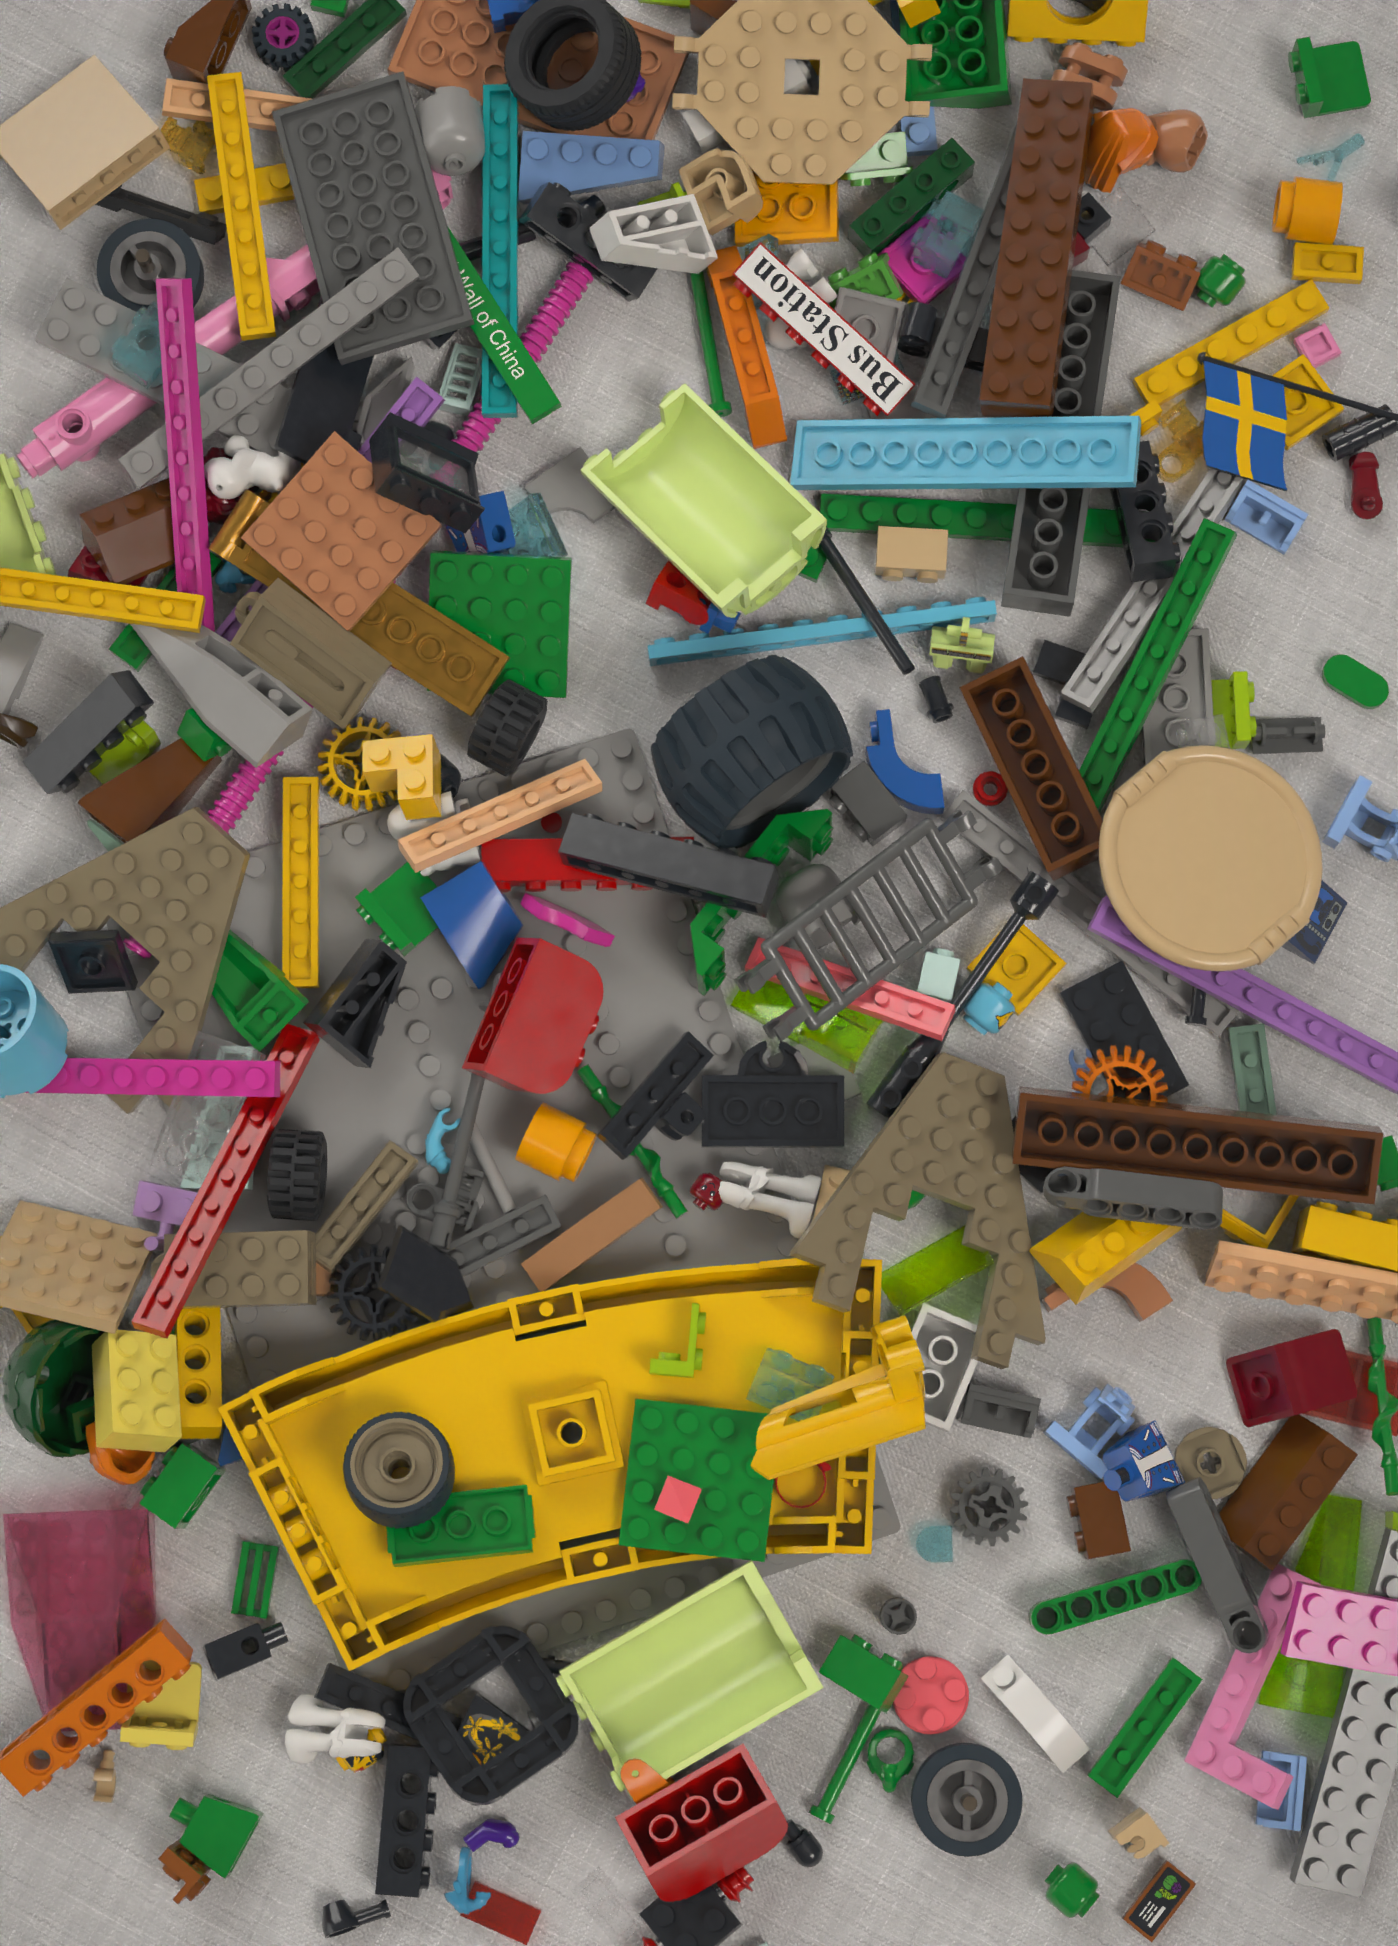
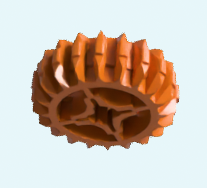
M1111 1045V1056L1105 1057L1102 1049H1098L1096 1051L1097 1058L1099 1059L1097 1063L1090 1057H1086L1084 1060L1086 1066L1090 1069L1089 1071L1083 1068L1076 1070V1075L1084 1081L1072 1082V1089L1090 1094L1094 1080L1103 1072L1108 1085L1098 1095L1113 1096L1114 1085L1112 1079H1114L1117 1086H1122V1090L1124 1087L1128 1089L1125 1092L1126 1098L1133 1099L1134 1096L1141 1093L1142 1088L1149 1085L1148 1101L1168 1103L1167 1097L1157 1094L1168 1090L1167 1083L1156 1082L1164 1076L1163 1070L1157 1069L1151 1072L1156 1065V1060L1150 1058L1145 1063H1142L1145 1053L1141 1049L1137 1051L1134 1058L1130 1057L1131 1047L1129 1045H1125L1123 1055H1117L1116 1045ZM1113 1067H1128L1136 1070L1142 1076L1139 1078L1136 1076L1128 1079L1122 1078Z

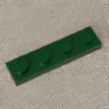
M397 0L365 1L282 76L284 82L299 97L314 99L407 15L406 9Z

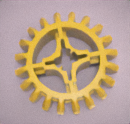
M357 717V727L352 728L349 723L345 727L346 731L342 734L337 728H333L331 732L336 740L334 742L326 738L323 740V745L330 751L318 752V757L328 763L318 765L317 770L321 774H328L320 782L323 787L333 785L328 791L331 798L341 794L339 798L341 806L344 807L352 799V809L354 811L359 810L361 801L365 802L367 811H373L372 801L378 800L381 808H384L387 805L383 797L388 794L395 801L398 799L395 790L371 792L370 789L365 790L368 784L363 772L361 775V769L357 762L362 763V743L355 752H344L343 754L341 752L347 745L359 739L367 741L397 738L402 735L398 730L389 734L391 726L388 722L383 723L378 730L376 718L372 717L368 727H366L363 718ZM337 764L343 765L345 769L354 771V789L345 785L338 778Z

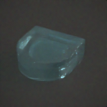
M929 1526L924 1528L916 1539L918 1554L929 1562H953L952 1526Z

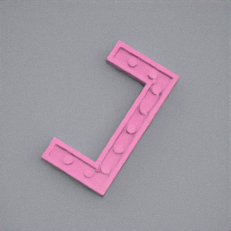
M1280 1564L1271 1572L1258 1600V1608L1269 1633L1268 1641L1264 1648L1254 1653H1244L1237 1649L1235 1650L1184 1760L1190 1765L1279 1810L1294 1776L1240 1749L1235 1744L1282 1645L1296 1582L1301 1581L1321 1585Z

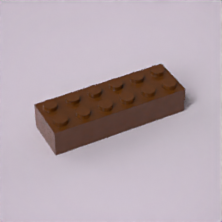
M1022 656L959 687L1052 880L1055 881L1098 860L1099 837L1103 819L1024 657Z

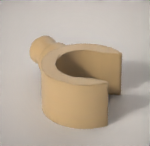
M104 1750L100 1766L95 1770L93 1781H97V1787L93 1798L94 1802L112 1803L116 1787V1770L114 1769L115 1763L113 1762L114 1751Z

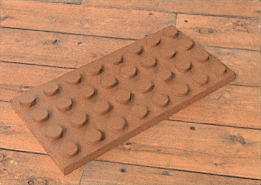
M416 0L387 69L388 74L392 75L403 71L407 82L434 92L439 87L456 86L469 90L471 97L481 102L483 110V85L507 84L506 72L504 70L505 50L511 31L516 24L505 26L506 31L494 33L487 0ZM624 17L634 28L640 42L642 53L640 75L646 82L642 92H639L633 100L626 102L615 115L589 129L564 131L553 128L542 122L520 102L518 123L546 133L654 140L689 53H674L675 35ZM591 31L578 33L564 41L558 48L548 66L547 83L550 89L568 88L579 82L587 74L598 54L599 38L597 33Z

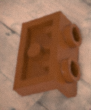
M1148 240L1146 244L1140 242L1135 249L1120 284L1184 311L1201 274V268L1196 267L1198 261L1183 254H1179L1178 258L1165 253L1167 249L1165 246L1152 240Z
M180 1839L167 1847L158 1858L164 1864L162 1869L168 1876L179 1882L182 1879L186 1882L173 1898V1901L177 1904H180L186 1898L192 1901L211 1881V1878L207 1876L211 1868L179 1842Z

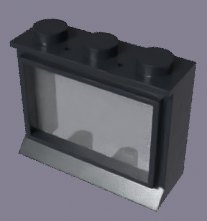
M390 412L369 439L375 492L425 516L431 515L438 522L466 534L485 510L480 504L475 464L479 453Z

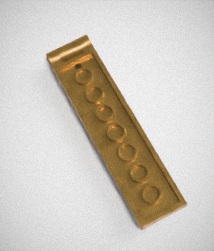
M246 489L208 549L268 587L277 578L281 579L321 609L241 539L243 534L270 505ZM395 583L389 586L350 631L392 663L391 666L471 717L474 716L510 659L509 656Z

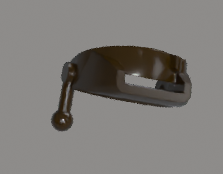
M0 713V739L19 749L25 748L28 743L27 738L35 736L38 726L25 719Z

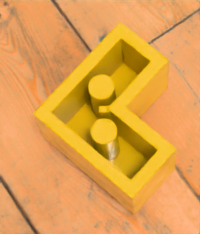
M433 734L362 741V772L371 792L398 790V802L406 820L441 817V754Z

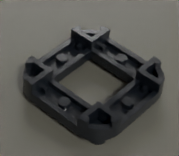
M493 1625L481 1630V1633L422 1674L418 1673L410 1681L404 1696L403 1708L409 1727L452 1792L461 1800L474 1806L491 1804L505 1797L564 1756L571 1749L578 1735V1713L574 1703L568 1697H565L556 1678L531 1643V1639L524 1632L508 1626L494 1627ZM502 1666L541 1725L481 1766L441 1706Z

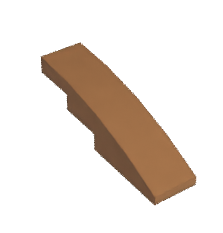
M642 1177L521 1263V1265L540 1292L547 1291L569 1273L581 1267L605 1248L610 1247L663 1206Z

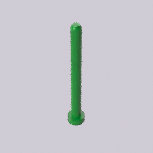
M703 271L699 274L690 273L712 403L708 406L720 417H725L732 413L731 403L725 401L704 273Z
M868 1704L818 1806L812 1804L808 1813L832 1824L835 1816L831 1814V1811L881 1713L880 1710Z

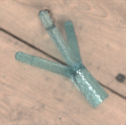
M1356 133L1334 150L1298 157L1297 163L1313 162V165L1318 166L1334 160L1327 177L1328 181H1334L1343 159L1365 144V140L1362 135Z

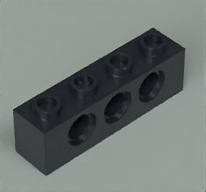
M548 182L540 186L518 221L575 263L585 267L593 276L630 302L638 299L658 268L625 264L622 269L617 267L614 262L601 261L597 248L590 247L585 240L586 232L590 231L589 228L599 220V213L588 204L582 203L580 205L570 197L571 192L559 183L554 182L552 184ZM559 210L568 214L570 219L568 228L559 224L557 219Z
M1149 440L1140 441L1137 480L1141 481V483L1136 482V487L1110 488L1131 583L1173 577L1175 564L1180 563L1178 542H1173L1171 533H1173L1171 512L1166 513L1164 507L1166 503V488L1164 483H1159L1157 477L1160 471L1159 458L1157 453L1152 454ZM1139 509H1144L1149 512H1141L1139 511ZM1145 539H1152L1156 542H1148Z
M396 1743L388 1745L375 1894L419 1898L422 1895V1889L429 1888L430 1867L424 1866L425 1851L432 1852L434 1830L427 1829L428 1815H435L437 1793L430 1791L432 1777L438 1778L439 1771L421 1745ZM414 1773L419 1776L421 1780L419 1792L409 1793L403 1788L402 1779L405 1774ZM410 1810L417 1815L418 1825L415 1829L406 1830L400 1825L399 1815L402 1811ZM406 1847L413 1851L415 1862L412 1866L403 1867L398 1864L396 1852L399 1848Z

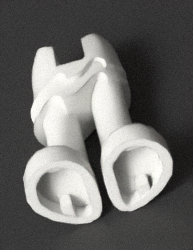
M724 1162L722 1164L720 1175L724 1179L731 1181L720 1182L719 1195L722 1202L744 1210L754 1209L780 1216L789 1222L790 1234L795 1238H801L809 1225L821 1177L808 1175L803 1178L772 1174L773 1168H764L763 1166H751L738 1162ZM766 1189H769L796 1198L797 1201L780 1198L764 1193Z
M301 1694L292 1704L288 1714L291 1724L302 1727L328 1726L336 1728L330 1734L310 1732L303 1729L287 1730L285 1745L291 1761L301 1764L309 1763L315 1759L318 1751L328 1752L334 1758L366 1757L381 1752L382 1743L367 1740L368 1729H384L386 1720L379 1713L356 1708H346L344 1710L324 1708L323 1701L314 1698L315 1695Z

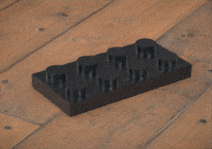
M1123 961L1059 993L1062 1002L1096 1063L1099 1061L1096 1054L1098 1049H1102L1105 1057L1111 1056V1045H1116L1117 1055H1123L1125 1045H1129L1131 1047L1130 1057L1134 1058L1137 1051L1141 1049L1145 1053L1142 1063H1145L1150 1058L1156 1060V1065L1151 1072L1157 1069L1163 1070L1164 1076L1156 1082L1167 1083L1168 1090L1157 1094L1168 1097L1189 1086ZM1113 1067L1122 1078L1128 1079L1134 1076L1139 1078L1142 1076L1136 1070L1128 1067ZM1102 1072L1101 1074H1102L1103 1078H1104L1105 1081H1106V1077H1105L1104 1073ZM1112 1079L1114 1085L1113 1096L1126 1098L1125 1092L1128 1089L1124 1087L1122 1090V1086H1117L1114 1079ZM1149 1085L1142 1088L1141 1093H1138L1133 1099L1148 1100Z

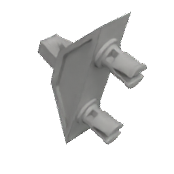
M412 356L365 397L364 401H360L352 431L362 435L361 445L364 444L411 384L415 367ZM411 455L409 458H401V464L419 472L418 468L411 465L422 466L423 456Z

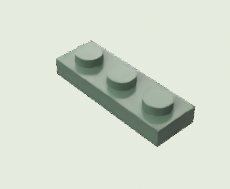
M1264 1024L1229 1027L1227 1032L1238 1111L1277 1115Z

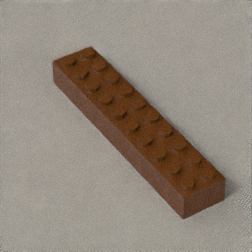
M1023 78L979 398L982 417H1053L1094 109L1093 84L1089 82Z
M1020 1086L1012 1148V1164L1055 1169L1065 1166L1082 1169L1117 1170L1210 1181L1224 1188L1375 1205L1384 1133L1379 1126Z

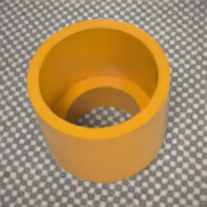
M1297 176L1294 177L1293 181L1280 180L1274 204L1272 232L1285 234V239L1333 245L1341 212L1342 182Z
M543 1102L528 1126L515 1160L557 1181H560L563 1177L575 1182L592 1151L597 1134L586 1129V1122Z

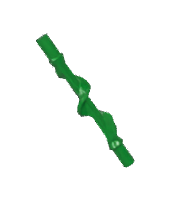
M589 1064L579 1069L577 1073L590 1091L591 1097L600 1103L609 1117L612 1118L621 1105L616 1104L609 1098L606 1086L601 1084ZM639 1143L630 1155L636 1156L651 1178L658 1197H662L675 1218L678 1219L688 1210L673 1190L674 1185L662 1176L660 1169L661 1157L654 1150L644 1148Z
M1370 1318L1367 1320L1370 1344L1368 1350L1372 1356L1373 1363L1368 1373V1390L1377 1396L1379 1416L1373 1423L1372 1439L1381 1447L1383 1452L1380 1467L1384 1471L1386 1495L1396 1496L1398 1495V1458L1394 1448L1390 1422L1391 1417L1398 1411V1399L1388 1393L1386 1388L1384 1367L1386 1345L1383 1338L1381 1318Z

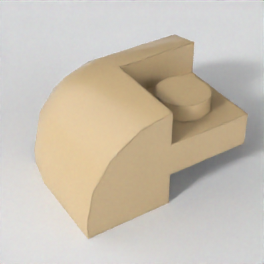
M716 148L678 169L687 195L694 194L708 233L712 236L739 219L748 223L758 215L763 207V199L753 171L744 158L734 151Z

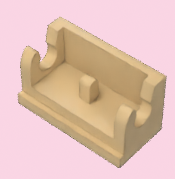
M1140 1807L1108 1830L1112 1838L1116 1839L1120 1845L1131 1842L1132 1845H1129L1126 1850L1129 1853H1134L1133 1856L1137 1859L1147 1856L1160 1845L1165 1847L1169 1844L1149 1814Z

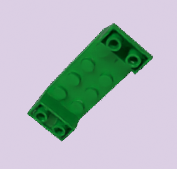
M828 809L776 815L745 854L744 858L761 857L770 861L772 865L779 866L788 855L790 849L787 847L789 846L811 862L817 853L822 856L833 842L831 837L834 828L832 826V812ZM706 903L690 923L698 992L703 996L707 994L710 988L715 991L727 975L724 972L726 970L725 951L718 943L725 934L726 930L723 927L731 918L736 920L742 914L741 911L711 903Z

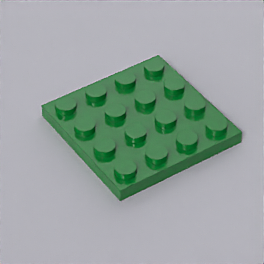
M431 551L429 606L510 657L488 694H493L502 683L510 679L542 697L566 698L572 557Z
M635 1399L619 1545L765 1562L774 1479L768 1480L751 1468V1462L757 1451L756 1435L763 1418L769 1414ZM667 1476L702 1489L689 1523L654 1510Z

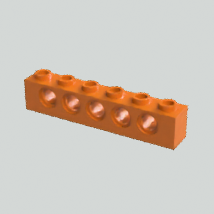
M164 1618L0 1751V1772L23 1797L33 1789L39 1792L52 1780L53 1776L51 1774L60 1767L66 1770L73 1765L81 1755L79 1752L87 1745L91 1747L98 1745L107 1736L108 1728L116 1722L119 1725L125 1723L135 1713L134 1707L143 1700L149 1703L155 1699L163 1690L162 1685L170 1678H173L174 1681L181 1678L191 1667L189 1663L193 1649ZM153 1660L161 1668L155 1671L149 1670L144 1666L143 1662ZM127 1683L132 1687L133 1691L129 1693L121 1692L117 1689L116 1684ZM98 1705L104 1709L105 1713L95 1715L90 1712L88 1707ZM66 1727L72 1728L78 1735L67 1737L61 1732V1729ZM43 1750L49 1754L50 1758L40 1759L35 1756L33 1751Z

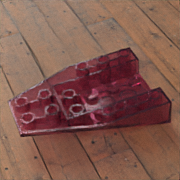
M120 1509L3 1514L11 1625L43 1716L154 1627L156 1620L155 1515L149 1510ZM127 1683L116 1684L119 1691L127 1693ZM98 1705L88 1707L90 1712L95 1715L105 1713L104 1709ZM116 1722L107 1730L121 1729L122 1725ZM66 1727V1728H62V1729H61V1732H63V1731H75V1730L72 1729V1728Z

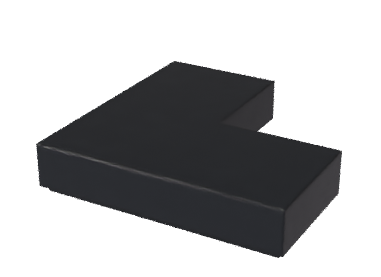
M1044 640L1033 675L1066 685L1086 654ZM1061 697L1054 718L1088 729L1093 713Z

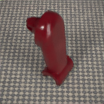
M1361 452L1349 458V469L1353 470L1351 508L1357 517L1368 520L1379 515L1383 507V501L1380 496L1376 469H1379L1378 460L1371 452Z

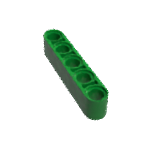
M1187 1559L1175 1560L1040 1601L1030 1609L1028 1615L1029 1623L1039 1633L1046 1635L1054 1634L1192 1592L1200 1586L1202 1579L1194 1561ZM1183 1565L1191 1568L1193 1572L1192 1582L1187 1586L1179 1585L1175 1579L1176 1570ZM1147 1576L1155 1577L1159 1583L1157 1593L1151 1597L1145 1596L1140 1586L1142 1580ZM1113 1586L1120 1587L1124 1592V1601L1118 1607H1111L1106 1601V1593ZM1085 1597L1090 1603V1610L1086 1616L1078 1618L1073 1614L1071 1605L1074 1599ZM1044 1607H1050L1056 1617L1054 1624L1049 1628L1039 1626L1036 1618L1039 1610Z

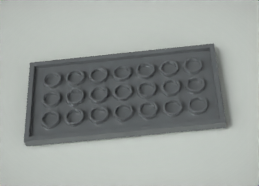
M404 72L395 73L273 111L272 115L323 304L397 247L420 276V278L334 342L341 365L474 325V319Z

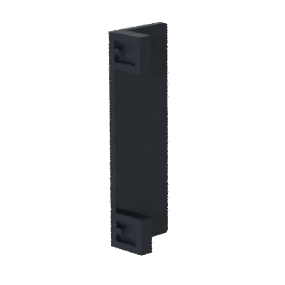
M320 297L318 307L323 304L322 297ZM333 343L298 369L274 445L275 449L306 464L335 431L358 451L362 435L352 431V427L374 355L341 365Z

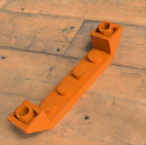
M736 245L715 250L718 259L706 268L710 286L714 289L745 407V419L753 449L787 441L779 395L753 297L751 295L747 298L733 285L737 279L732 273L740 266L742 259Z

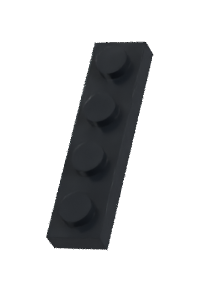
M332 1663L327 1664L314 1698L343 1710L346 1708H356L379 1713L386 1720L384 1727L419 1741L405 1718L403 1708L405 1694ZM445 1711L458 1731L463 1718Z

